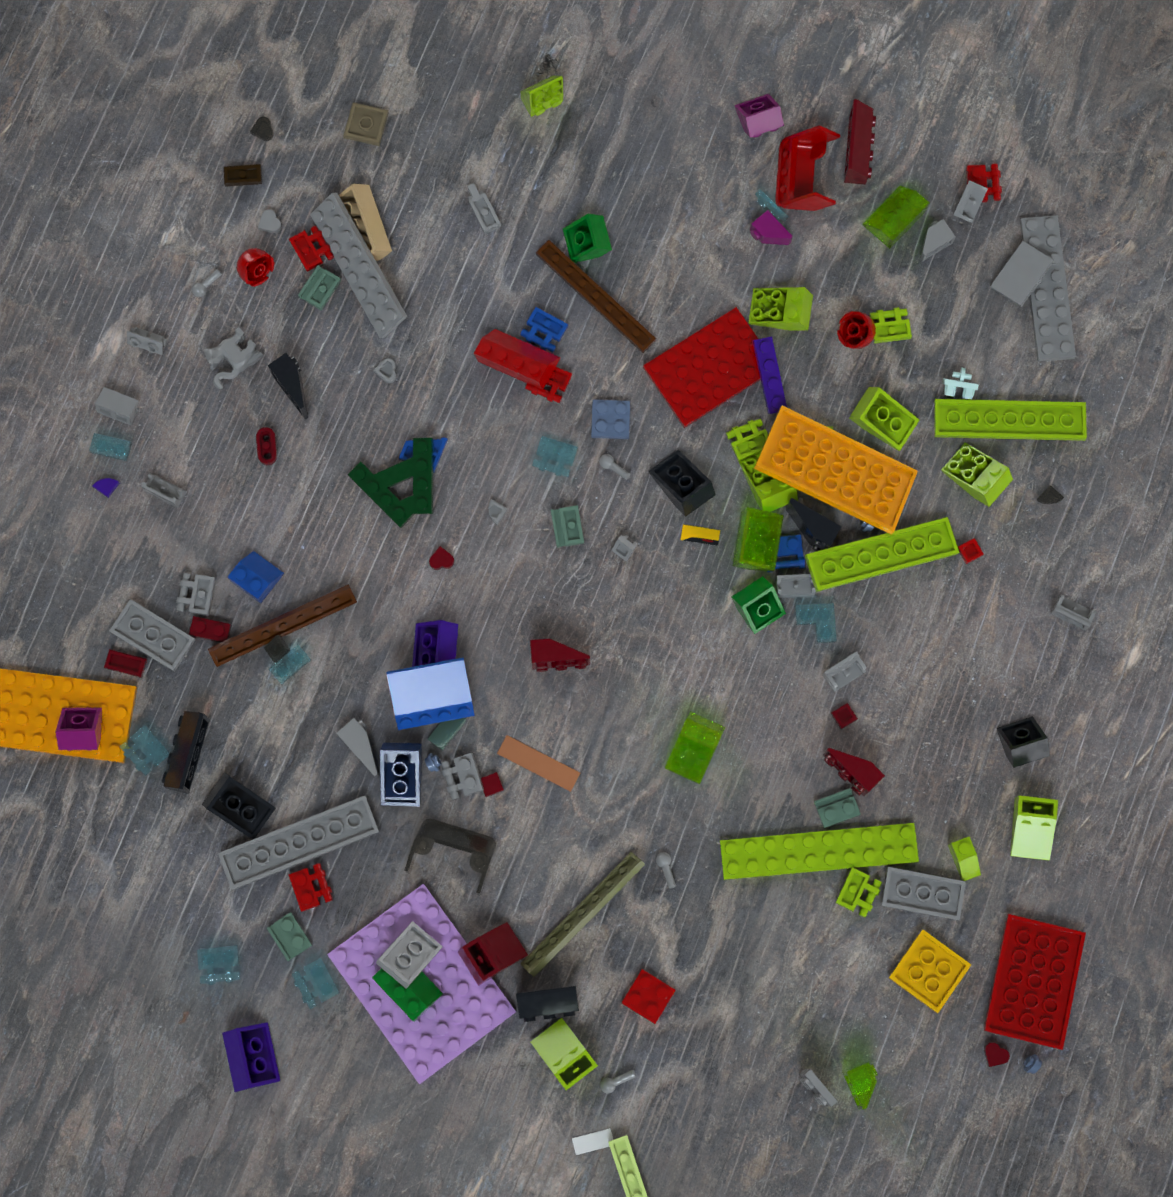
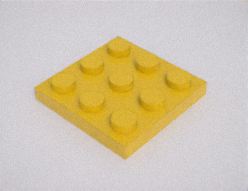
M922 929L888 978L935 1013H939L971 967V964Z

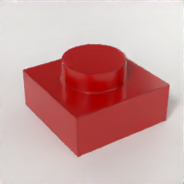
M975 538L958 546L960 555L966 565L984 555Z

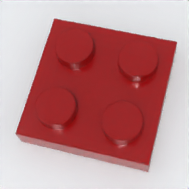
M642 969L621 1004L656 1024L676 990Z

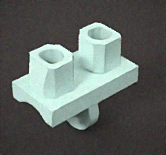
M961 367L960 372L953 371L952 377L959 378V381L943 378L942 382L944 384V395L955 397L956 387H962L961 398L971 400L975 390H978L979 384L964 382V379L971 380L972 374H966V368Z

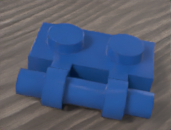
M535 307L526 322L528 326L532 327L530 332L523 329L520 335L525 337L526 341L534 342L541 346V349L549 350L553 353L556 346L550 342L552 339L560 342L568 328V324ZM539 331L547 336L545 339H542L536 333Z

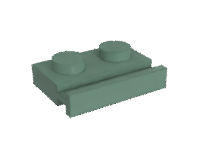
M317 265L298 294V297L322 311L340 284L341 278Z
M578 505L556 510L551 509L557 548L584 544Z
M851 788L814 801L823 828L861 815Z
M291 912L270 927H267V930L288 962L313 946Z

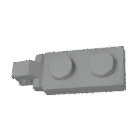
M474 183L468 185L470 196L467 199L484 234L500 228L501 223L486 193L483 191L478 192Z

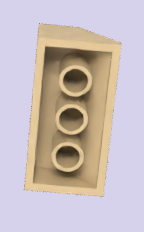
M352 184L339 194V197L374 259L379 261L391 253L392 249L369 185Z

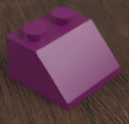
M769 94L734 105L744 132L750 138L759 137L762 133L773 132L784 126L780 105Z
M62 708L55 731L58 750H98L101 740L102 708Z

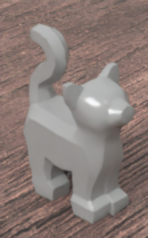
M239 327L235 330L233 337L223 340L215 348H207L204 351L206 360L211 365V371L218 366L223 358L233 368L231 372L222 371L214 376L213 384L218 389L223 388L220 382L221 379H233L240 372H243L263 358L261 352L258 350L254 351L256 344L252 340L247 342L245 349L242 350L239 347L245 340L244 332Z

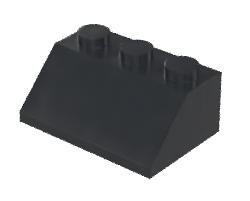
M576 986L516 994L519 1019H524V1022L536 1021V1017L543 1016L544 1020L556 1018L555 1014L563 1013V1017L575 1016V1012L579 1011Z

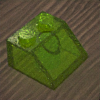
M863 1062L842 1072L854 1101L860 1110L868 1107L877 1082L875 1078L878 1076L874 1065H870L869 1062Z

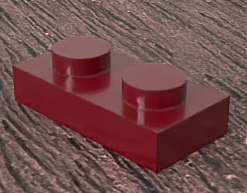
M193 616L189 635L211 641L224 642L229 639L232 625Z

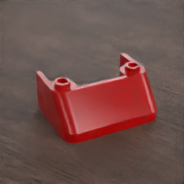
M818 125L785 137L781 141L776 187L777 206L784 209L816 211L836 204L835 200L818 192H813L815 160L820 159L826 153L827 142L839 139L840 134Z

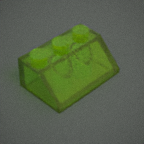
M899 186L862 225L890 249L927 211L930 202L916 190Z
M750 507L742 510L732 566L747 570L775 571L784 515Z

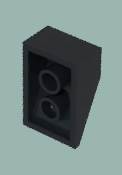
M284 353L270 363L268 367L272 377L306 420L308 413L302 377L300 375L302 370L294 356L289 357L287 353Z
M679 450L649 470L652 478L685 517L716 495L712 481Z
M793 498L789 501L786 511L809 545L812 546V549L816 552L830 548L842 526Z
M225 772L202 803L207 810L252 840L255 839L276 809V807Z

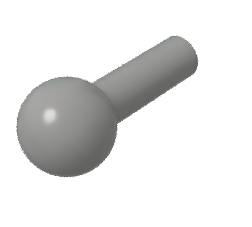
M216 269L202 283H195L192 286L193 295L195 297H203L207 292V288L222 273Z
M604 454L600 457L599 463L602 468H610L624 479H629L631 474L616 464L610 454Z
M661 852L656 857V863L663 869L668 887L674 888L676 884L670 868L671 856L666 852Z
M631 1070L613 1079L609 1077L604 1078L600 1083V1088L604 1093L610 1094L615 1090L616 1086L635 1078L636 1073L634 1070Z

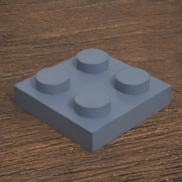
M593 400L591 438L629 439L630 401Z

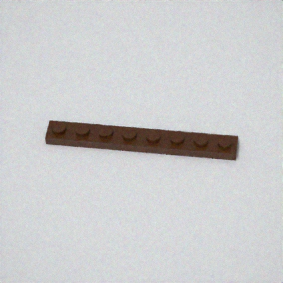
M550 240L536 252V255L642 353L656 341V338Z
M349 584L208 648L209 654L216 667L349 607L357 603Z

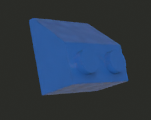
M253 551L239 561L228 575V579L256 601L262 603L284 573Z

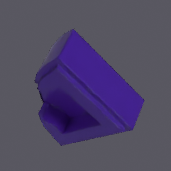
M105 478L95 482L92 487L109 498L120 483L115 479Z

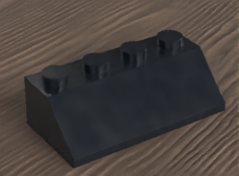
M184 711V715L180 716L178 721L180 729L173 739L174 750L173 753L169 754L167 760L169 768L162 777L163 787L186 794L190 793L210 719L204 713Z

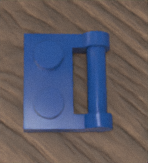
M801 535L763 538L767 572H773L774 569L805 568ZM797 555V560L772 562L771 558Z

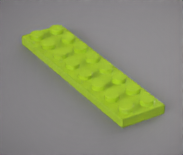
M935 399L934 437L1085 441L1087 439L1086 402Z
M946 517L896 530L892 535L885 533L805 555V559L815 590L819 592L954 556L960 552L949 519Z

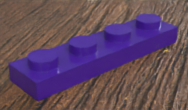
M771 336L752 341L768 414L778 413L782 405L787 407Z

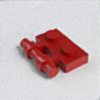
M991 164V171L986 172L985 165H967V184L970 180L988 188L982 202L988 201V195H993L994 201H1000L1002 186L999 183L1001 173L998 170V164ZM992 179V187H987V180Z
M313 226L310 229L313 233L310 236L304 230L289 238V242L307 272L317 267V265L323 264L321 256L325 255L328 260L334 258L331 246L327 245L322 231H319L317 226ZM318 242L321 248L316 250L313 243Z
M555 367L546 384L552 387L550 391L546 389L541 390L529 384L526 385L525 389L531 391V394L547 398L550 402L560 403L562 396L556 394L557 390L566 391L572 378V373Z
M320 863L313 865L314 874L310 875L308 868L289 874L301 912L320 906L319 897L323 896L325 903L333 901L331 887H328L325 879L326 872L322 870ZM318 880L321 890L315 891L312 881Z

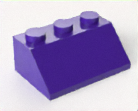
M444 620L416 623L412 667L456 659L458 624Z
M268 1022L236 1028L222 1033L234 1092L280 1081Z

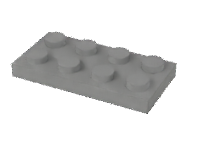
M131 599L109 630L110 633L173 672L176 671L195 642V638Z
M887 867L881 906L960 921L966 882Z

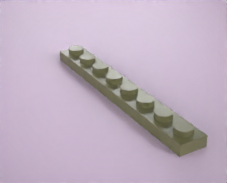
M630 852L520 964L535 977L645 865L644 862L634 853Z

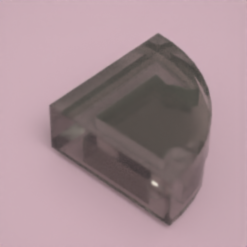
M1049 485L1037 501L1042 504H1056L1062 501L1064 497Z

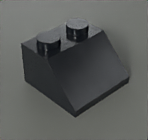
M1033 716L997 728L1005 755L1013 768L1050 756L1048 738Z

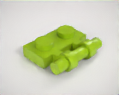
M897 307L888 311L881 309L869 313L873 320L877 319L878 323H874L876 327V334L873 339L874 344L912 338L909 319H901V316L908 315L907 308L900 309ZM894 317L895 321L885 322L884 318Z
M761 419L750 420L747 424L741 427H733L731 431L725 433L728 440L733 437L737 440L731 443V447L738 462L761 453L768 437L766 429L761 431L757 429L763 425ZM752 432V435L743 438V433Z
M852 867L835 903L854 912L857 905L861 907L858 915L866 918L868 911L871 912L873 908L872 903L875 896H878L880 893L879 888L882 882L875 879L873 884L870 885L867 883L870 876ZM864 889L869 892L865 901L860 899Z

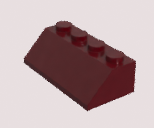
M857 99L853 100L849 114L844 183L866 185L867 180L871 179L872 167H869V161L873 160V150H870L871 144H874L875 139L872 127H875L876 116H873V108Z

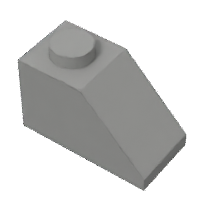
M944 219L939 222L936 220L928 225L920 257L922 262L953 244L956 236Z

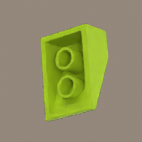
M868 387L849 417L862 429L898 451L902 449L919 422L916 416L880 387Z

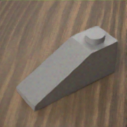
M353 718L336 734L377 779L379 774L369 735L365 731L368 727L361 720L357 722Z

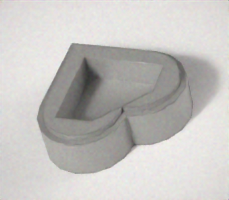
M265 210L262 213L258 229L270 233H278L282 227L280 220L277 219L273 210Z
M386 358L373 372L384 382L393 383L396 380L395 361L391 358Z

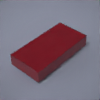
M109 649L104 668L142 678L147 659Z

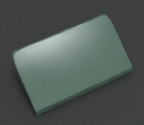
M461 718L440 722L427 740L443 751L464 725L466 719Z

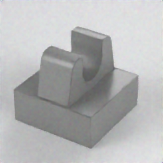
M621 535L611 551L627 562L637 547V542L631 543L627 540L629 536Z

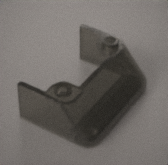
M435 819L423 821L414 839L404 871L411 874L416 855L430 853L434 842L472 854L470 867L475 872L482 874L476 891L477 895L481 896L496 851L495 840L490 836Z

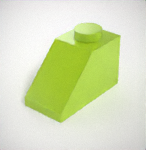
M970 836L948 845L962 881H967L981 875L977 853Z

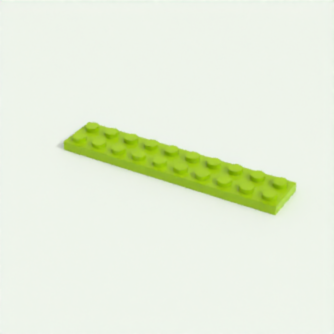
M914 823L720 840L723 880L919 862Z

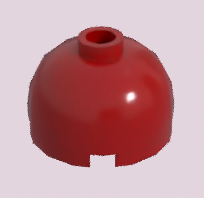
M251 248L240 255L236 269L239 277L245 283L255 287L261 285L269 278L266 275L269 271L273 272L275 262L273 257L264 250Z
M851 311L845 314L839 321L840 327L837 330L839 341L844 346L851 349H862L873 341L876 327L869 315L859 311Z

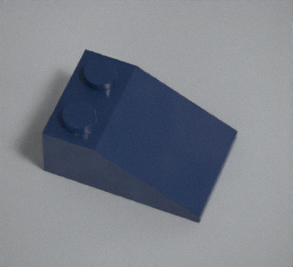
M383 743L380 749L381 806L420 807L422 743Z

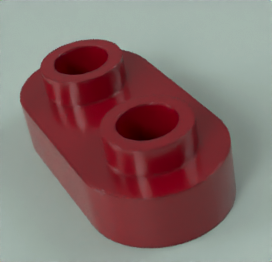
M263 427L256 434L257 456L263 465L269 466L277 460L276 436L271 428ZM265 436L270 437L268 441L263 440ZM271 454V458L265 459V455Z

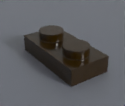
M261 164L225 166V187L262 184Z

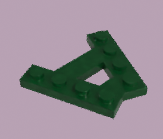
M413 438V457L374 474L360 461L348 474L400 528L415 514H433V438ZM413 478V495L400 500L389 489Z

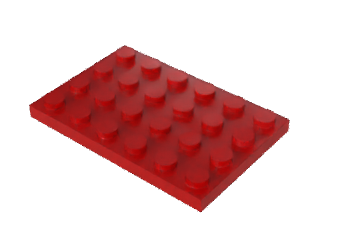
M737 307L643 365V369L685 428L761 380L752 342L757 340L758 337Z
M1007 914L983 1031L1063 1050L1086 932Z

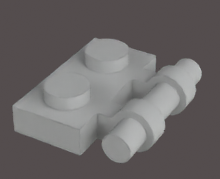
M184 573L183 579L180 580L179 584L181 589L176 600L178 604L176 611L184 612L185 605H190V613L209 616L216 578L196 574L195 581L193 582L190 581L191 574ZM192 588V597L187 598L188 589Z
M473 753L454 758L455 767L450 768L448 761L441 763L443 768L441 772L443 777L446 778L448 784L447 791L448 794H451L452 800L460 798L458 791L462 789L465 796L484 790ZM458 773L459 784H455L453 774Z

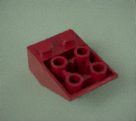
M552 639L530 640L532 670L536 669V672H546L548 668H556L557 671L567 670V667L574 666L575 669H585L586 666L590 665V655Z
M828 748L823 754L825 757L824 761L830 767L834 766L839 771L838 775L845 782L848 780L853 785L851 787L852 790L859 796L861 794L865 796L885 777L871 761L832 748Z
M508 922L477 937L458 951L478 986L528 956Z

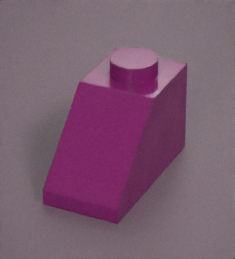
M768 210L757 218L750 227L752 237L755 240H759L762 244L789 245L792 241L793 236Z

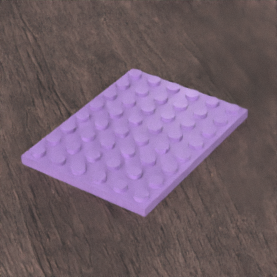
M424 884L327 954L419 1084L516 1013L492 978L478 986L458 954L461 947L467 943ZM412 921L443 946L422 971L438 987L443 995L415 1022L372 979L381 969L376 964L377 960Z

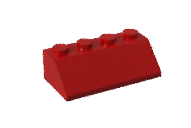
M497 329L483 336L474 351L478 362L541 390L546 386L560 360L559 356Z

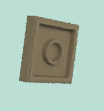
M353 102L343 135L344 138L380 146L389 114L388 110Z

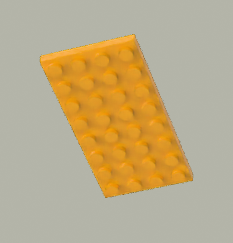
M783 405L778 411L754 469L891 535L895 531L918 472Z
M0 668V747L124 763L137 687ZM62 708H102L101 740L98 750H58L55 731Z

